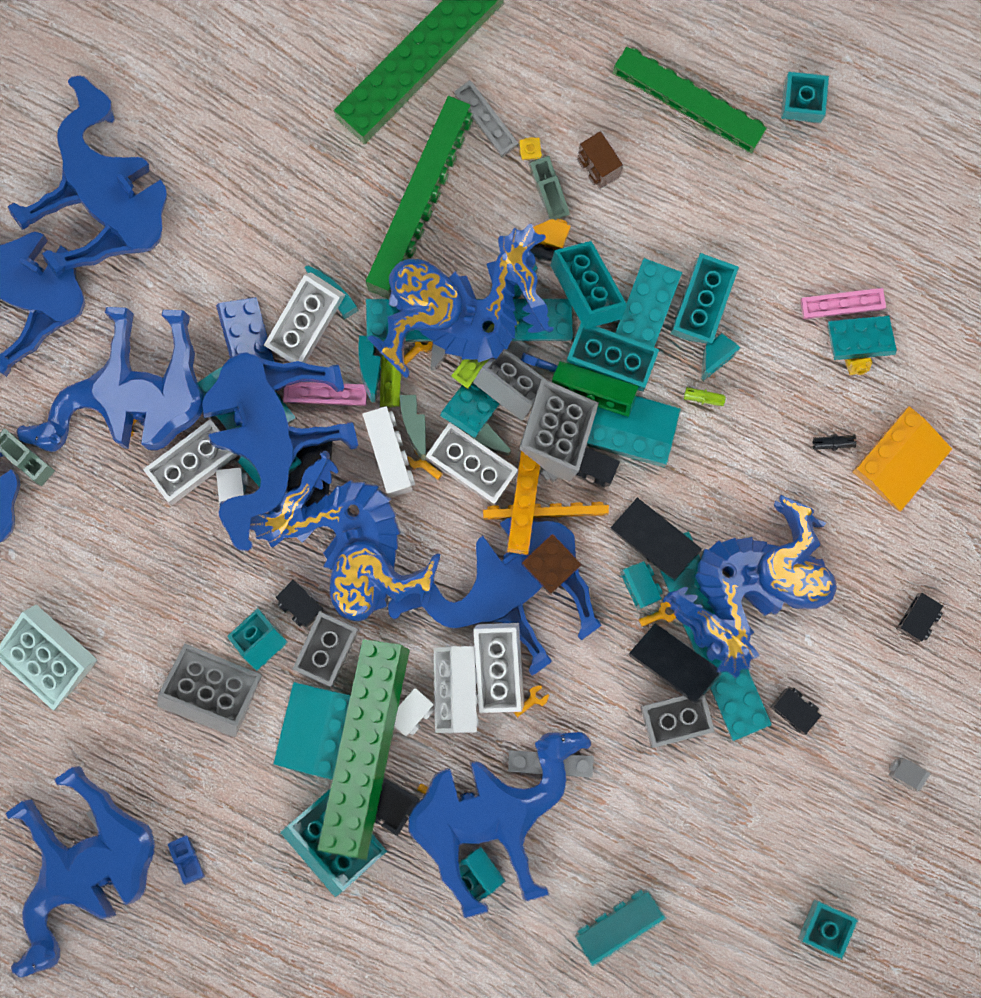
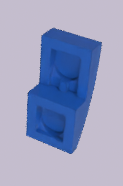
M187 835L167 844L184 885L205 877L199 859Z

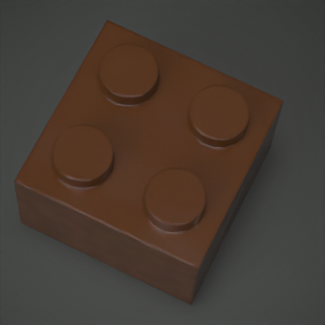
M601 131L580 143L579 158L577 160L583 169L586 168L589 172L588 177L594 186L597 184L599 189L621 176L623 164Z
M552 534L521 565L551 595L582 564Z

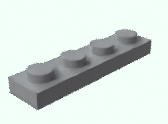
M471 80L454 91V95L458 100L471 105L473 120L501 157L518 146L516 139Z
M509 750L508 772L543 774L537 752ZM570 755L563 761L566 776L593 777L594 756Z

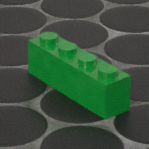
M562 361L559 362L552 378V383L598 402L599 408L627 417L631 413L639 387Z

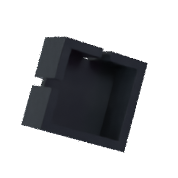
M384 776L375 823L378 824L381 819L384 820L381 826L398 836L409 819L406 817V814L410 815L412 809L421 798Z

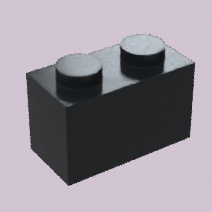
M586 447L579 472L575 476L586 480V477L592 479L595 485L605 488V486L610 487L620 461Z
M292 580L275 597L279 601L277 606L285 613L287 611L291 612L294 615L291 619L299 627L304 625L308 628L316 619L319 611L323 612L325 610L295 580Z
M918 593L896 629L916 642L926 641L932 633L931 626L934 622L937 623L943 614L941 611L943 605L924 593Z
M794 687L792 690L785 688L770 708L798 732L806 735L822 716L818 713L820 709L810 701L809 703L805 702L802 699L803 694Z

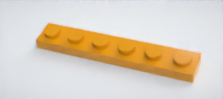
M521 451L507 552L528 555L540 465L523 451Z
M576 502L570 503V506L562 507V503H552L550 507H541V504H535L533 518L608 516L609 505H604V502H591V506H583V503ZM496 505L487 506V509L483 510V520L511 518L513 505H508V509H500V506Z

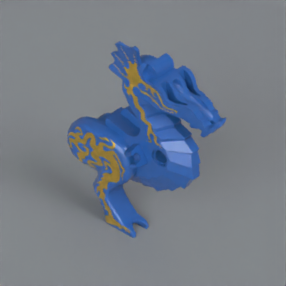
M528 224L524 230L514 228L508 236H499L500 254L496 261L486 263L492 282L491 293L482 300L476 299L467 276H458L455 271L448 277L431 263L420 259L400 261L393 268L389 276L391 288L389 306L396 307L400 312L388 316L389 333L385 341L373 335L369 336L368 340L405 378L409 376V369L404 363V344L406 336L414 330H418L432 340L433 344L444 349L445 354L462 357V360H478V363L491 358L497 359L504 349L507 350L512 339H515V326L518 325L513 313L516 311L513 302L515 285H518L521 294L527 302V305L522 310L530 313L528 316L523 317L522 320L534 325L528 329V332H552L554 327L548 325L547 305L536 294L537 275L532 270L535 267L536 261L533 253L530 251L535 245L544 241L546 236L535 233L532 224ZM488 321L495 325L494 330L490 333L485 332L482 328L483 324Z
M327 451L320 453L322 459H318L315 461V464L306 469L301 485L294 487L286 493L282 502L268 513L251 517L250 529L256 532V539L267 540L270 547H275L284 538L296 537L303 543L316 528L323 526L331 528L336 533L335 538L323 553L327 559L324 567L332 569L330 597L336 611L344 619L351 621L367 619L374 611L388 606L387 596H390L395 602H399L409 594L419 593L421 605L427 608L441 554H435L427 566L414 573L400 575L394 570L396 550L398 549V535L401 532L395 519L396 513L389 503L391 499L379 490V485L366 484V481L353 482L350 480L342 486L337 485L330 495L326 494L318 503L315 501L308 508L305 506L315 488L323 489V481L328 484L332 483L331 471L336 474L339 472L336 465L330 460V454ZM350 505H356L359 508V514H352L349 510Z
M783 495L779 497L780 502H774V507L785 516L792 532V542L776 546L765 541L753 540V537L737 540L732 538L724 542L719 540L709 550L704 549L695 578L700 586L699 591L708 599L707 603L714 610L715 614L702 609L700 604H693L698 597L696 595H685L688 590L687 587H683L676 592H669L663 599V603H670V609L674 611L675 617L692 629L695 643L701 648L708 647L707 657L711 661L715 658L722 661L717 668V672H728L734 678L739 677L742 669L748 670L750 668V661L759 656L757 650L750 644V636L754 631L749 626L741 601L743 597L766 616L770 613L776 615L782 609L784 603L795 609H817L833 600L836 593L837 583L834 575L825 566L823 559H816L811 556L820 546L813 527H824L826 522L815 518L812 508ZM722 571H726L730 578L725 577Z

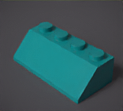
M700 253L696 258L670 334L687 341L712 344L739 267Z

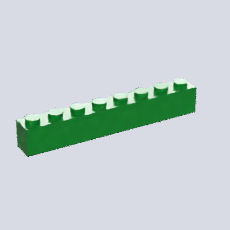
M626 46L614 66L613 74L750 154L754 152L767 129L760 120H753L744 111L730 107L727 101L717 99L708 90L694 86L691 80L687 78L682 79L672 69L663 68L655 59L646 58L636 48Z

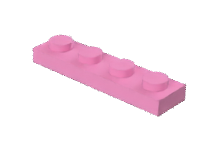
M883 288L800 299L803 320L886 309Z
M299 382L284 387L283 402L367 406V393L363 384H344L343 391L336 392L325 383Z

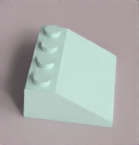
M37 604L21 613L0 643V662L53 711L57 709L97 662V659Z

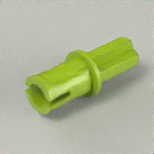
M686 387L684 400L702 403L701 405L707 403L724 406L726 396L708 392L707 389L700 390Z

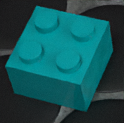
M788 72L784 80L781 119L821 123L826 115L829 76Z
M814 899L798 939L842 960L859 919Z

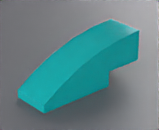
M308 265L304 267L307 274L313 273L346 294L338 307L344 319L358 312L357 306L340 285L321 271Z
M359 335L358 354L361 379L370 401L375 403L381 371V356H375L376 347L371 342H367L366 336Z

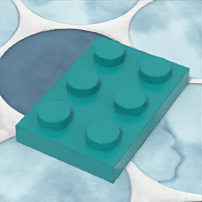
M890 316L828 321L827 328L834 360L896 355L897 348Z
M472 383L469 389L462 385L442 410L440 416L476 438L500 406V403L474 383Z

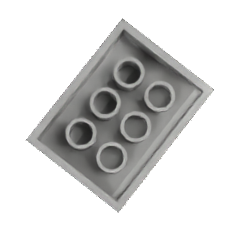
M541 379L519 449L550 474L570 482L579 472L599 403L545 379Z
M184 644L158 694L157 706L236 737L262 674Z

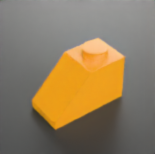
M550 219L533 227L535 233L546 236L545 240L538 243V245L543 244L545 247L553 250L564 248L571 228L562 219Z

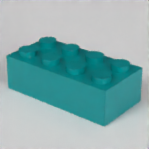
M588 241L555 250L550 266L584 329L622 319L627 303L593 242Z
M643 258L616 334L655 347L682 272Z
M580 323L566 363L639 386L638 391L644 392L660 349L597 326L584 329L582 323Z

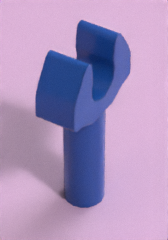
M524 352L520 359L527 364L555 373L558 365Z

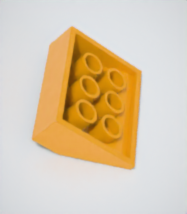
M908 406L865 455L852 473L901 512L952 451V448L925 418Z

